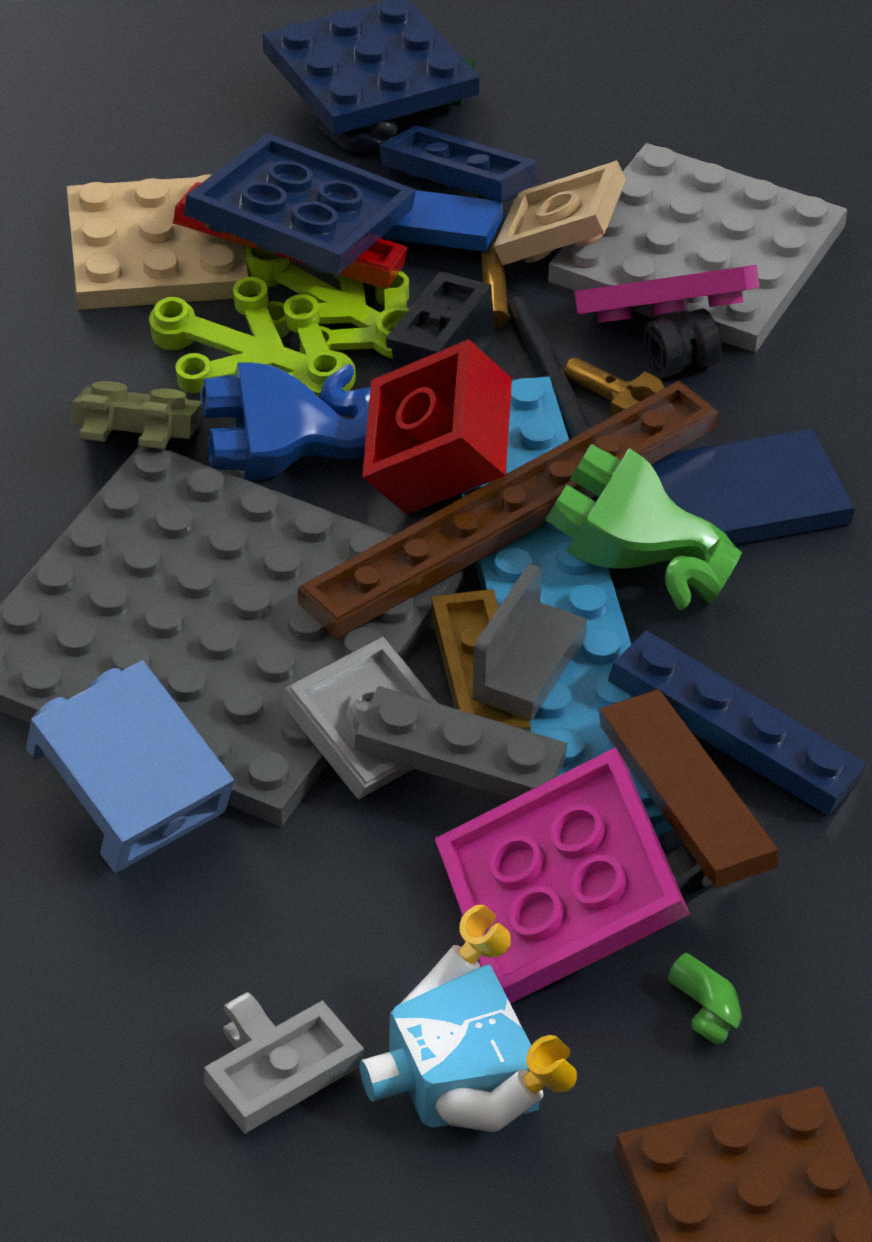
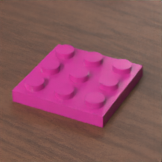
M616 747L435 838L462 915L475 905H485L496 914L493 925L500 923L510 932L511 942L506 953L494 958L484 957L483 955L479 958L481 967L491 965L510 1004L690 915L627 765ZM491 925L489 928L486 929V931L484 932L483 936L490 930V928H491L493 925Z

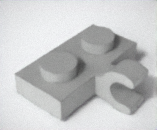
M246 992L224 1005V1011L231 1018L232 1022L223 1026V1032L236 1049L204 1067V1084L245 1134L358 1069L360 1061L364 1058V1048L323 1000L275 1026L264 1013L257 1000L250 993Z

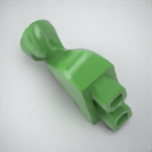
M591 444L570 480L597 495L598 499L595 502L571 486L566 485L545 519L560 531L573 538L566 552L582 561L605 568H634L671 560L666 568L665 584L676 607L679 610H684L690 603L691 593L688 584L703 601L711 605L731 575L742 551L735 547L726 533L713 523L678 507L668 497L657 473L644 457L629 448L622 460Z

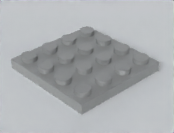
M645 143L623 171L626 181L605 234L587 246L575 247L574 244L562 247L549 263L548 282L579 291L757 265L760 288L742 291L744 302L709 307L708 296L686 299L688 310L653 315L652 304L631 307V310L658 320L668 318L672 322L680 320L683 313L704 308L713 317L721 342L756 353L844 229L847 208L828 203L818 197L807 196L776 186L766 180H758L725 169L714 163H706L673 152L665 147H657Z

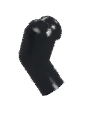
M318 117L316 119L317 128L347 152L380 153L379 145L391 139L398 130L396 122L390 119L333 135Z

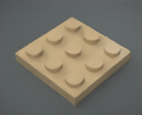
M206 174L191 178L162 180L148 178L142 181L118 183L91 182L85 185L67 186L78 310L155 305L167 297H178L185 302L234 299V284L238 280L248 277L244 245L173 223L176 204L195 182L203 183L212 175Z

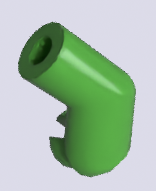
M689 953L679 957L669 972L668 981L703 1006L700 1012L692 1019V1029L715 1045L722 1044L727 1039L731 1028L738 1029L742 1021L737 992L727 979Z

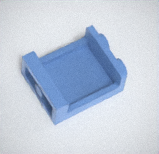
M144 660L122 671L120 668H113L102 673L85 691L68 700L64 697H58L47 702L31 719L26 745L27 752L33 760H37L45 755L48 757L104 833L100 854L115 874L226 811L234 779Z

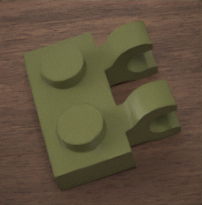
M100 381L93 383L92 387H86L72 402L71 424L83 426L79 431V439L105 442L111 430L143 433L139 437V447L164 450L171 437L190 439L202 422L201 401L186 399L185 392L175 389H154L148 395L127 392V385L122 383Z

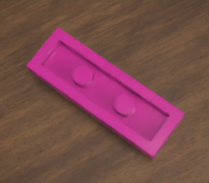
M757 265L579 290L575 291L578 314L596 312L597 321L601 323L632 318V306L652 304L653 315L688 310L686 301L688 298L708 296L709 307L744 302L742 291L760 288Z

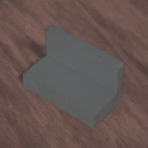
M528 564L474 645L473 699L532 721L584 641L587 618L541 603L542 568Z

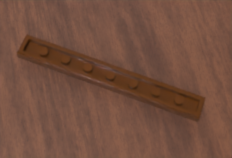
M677 381L507 473L506 476L492 481L297 587L298 604L338 639L547 523L548 521L545 519L566 485L571 486L589 498L594 497L595 494L570 480L591 444L622 460L630 448L644 457L650 464H653L718 428L719 411L682 382Z

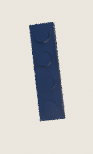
M647 630L613 663L607 681L633 697L659 689L692 733L827 816L835 810L861 778L866 766L865 762Z

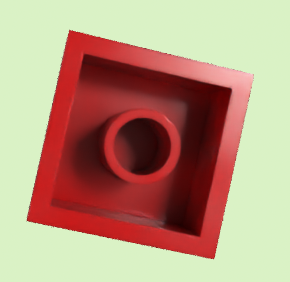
M468 339L371 380L362 478L404 513L410 514L506 476L512 378Z

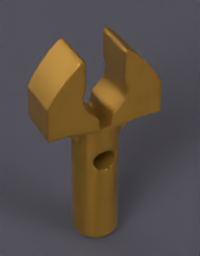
M577 357L571 358L564 368L567 379L612 401L610 417L665 388L659 378L645 371L633 381H624Z

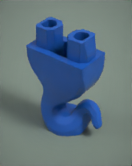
M238 362L234 375L205 378L200 395L204 418L234 417L235 428L210 429L207 439L209 466L215 469L241 470L242 479L260 481L278 475L295 461L307 456L321 455L340 459L362 458L365 453L371 387L350 391L342 389L351 381L354 375L353 365L350 364L340 368L326 379L320 390V398L289 373L262 363ZM340 415L352 417V419H346Z

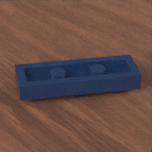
M417 125L379 145L382 166L402 171L411 178L429 179L444 184L450 190H465L484 196L485 199L498 200L502 203L517 198L518 193L540 181L538 160Z

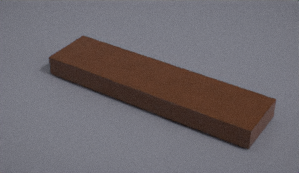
M659 689L599 708L600 727L617 748L624 761L716 889L779 867V849Z

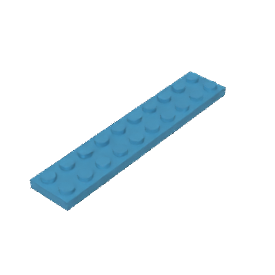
M550 376L512 380L506 474L569 440ZM487 484L481 485L469 491L458 494V500ZM547 522L476 561L475 566L482 590L494 589L498 607H500L527 565L531 564L542 568L541 603L587 618L584 641L533 720H529L531 732L568 743L566 758L559 774L561 775L615 748L600 727L599 708L633 698L632 695L607 681L613 663L632 644L609 569L587 563L566 552L573 538ZM627 765L655 833L660 834L672 831L673 828Z

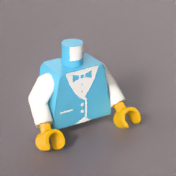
M475 905L465 912L460 921V934L466 941L462 947L453 945L417 987L390 1012V1052L363 1059L359 1063L363 1086L372 1102L408 1092L422 1123L431 1128L451 1125L492 1133L497 1132L521 1114L539 1110V1102L543 1098V1089L545 1087L553 1092L563 1093L569 1091L577 1080L576 1069L566 1060L571 1050L557 1036L553 1035L541 1037L531 1045L491 965L480 967L478 959L482 955L489 958L499 957L506 953L511 942L510 932L502 924L496 923L493 925L496 914L487 906ZM491 925H493V926L490 928V930L483 936V934H484V932L486 931V929L489 928Z

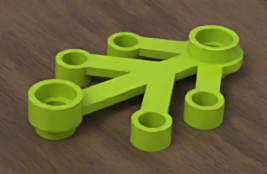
M246 246V265L248 274L251 277H258L264 280L267 287L282 284L298 294L314 297L319 305V324L352 323L359 327L330 330L327 327L319 326L329 350L374 348L381 355L393 359L392 349L386 347V337L410 309L407 308L406 303L409 299V278L405 273L400 271L388 289L375 286V299L385 309L380 313L366 305L363 282L342 275L332 274L337 281H340V290L291 264L290 259ZM270 301L268 310L279 337L283 338L290 332L285 324L284 303ZM298 313L296 315H305L307 313ZM300 342V353L304 354V351H303V348H302V345H301V342Z
M258 277L242 278L233 286L235 308L239 313L245 315L253 336L195 316L193 308L178 297H167L160 300L150 313L151 337L153 342L162 349L180 350L196 341L233 354L232 356L213 361L198 353L182 356L177 361L175 368L178 386L185 392L200 393L205 378L234 375L238 362L262 363L277 367L297 378L319 398L321 387L326 379L347 364L353 365L354 375L351 381L342 389L350 391L355 383L356 372L353 361L341 352L328 349L319 327V305L314 297L298 294L287 299L284 304L286 327L290 331L298 333L304 354L283 346L268 310L267 284ZM248 295H256L255 297H246ZM298 313H307L305 315H296ZM191 372H200L199 374L189 375Z

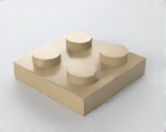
M618 161L518 193L493 246L502 265L522 259L526 263L535 262L549 255L554 249L574 244L575 247H583L600 239L606 232L626 181Z

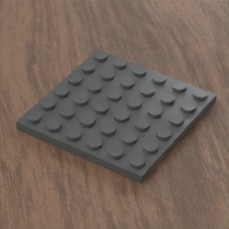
M138 447L0 604V712L30 724L34 714L47 702L58 697H64L68 700L88 689L90 684L102 673L113 668H120L122 671L144 660L234 779L227 805L282 827L329 764L279 701L284 689L381 637L387 640L405 662L433 624L431 596L456 593L465 581V568L336 639L298 604L297 587L393 535L168 450Z

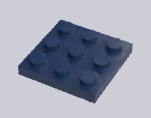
M382 0L378 4L352 11H338L329 17L306 23L289 24L283 29L263 34V53L333 135L479 95L480 76L410 0Z
M266 133L188 193L184 215L203 222L207 228L215 232L231 233L251 241L263 251L281 253L302 261L314 271L338 275L412 211L416 190Z

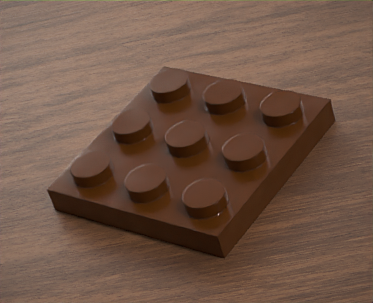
M822 1086L620 1132L616 1135L615 1152L652 1242H872V1193Z

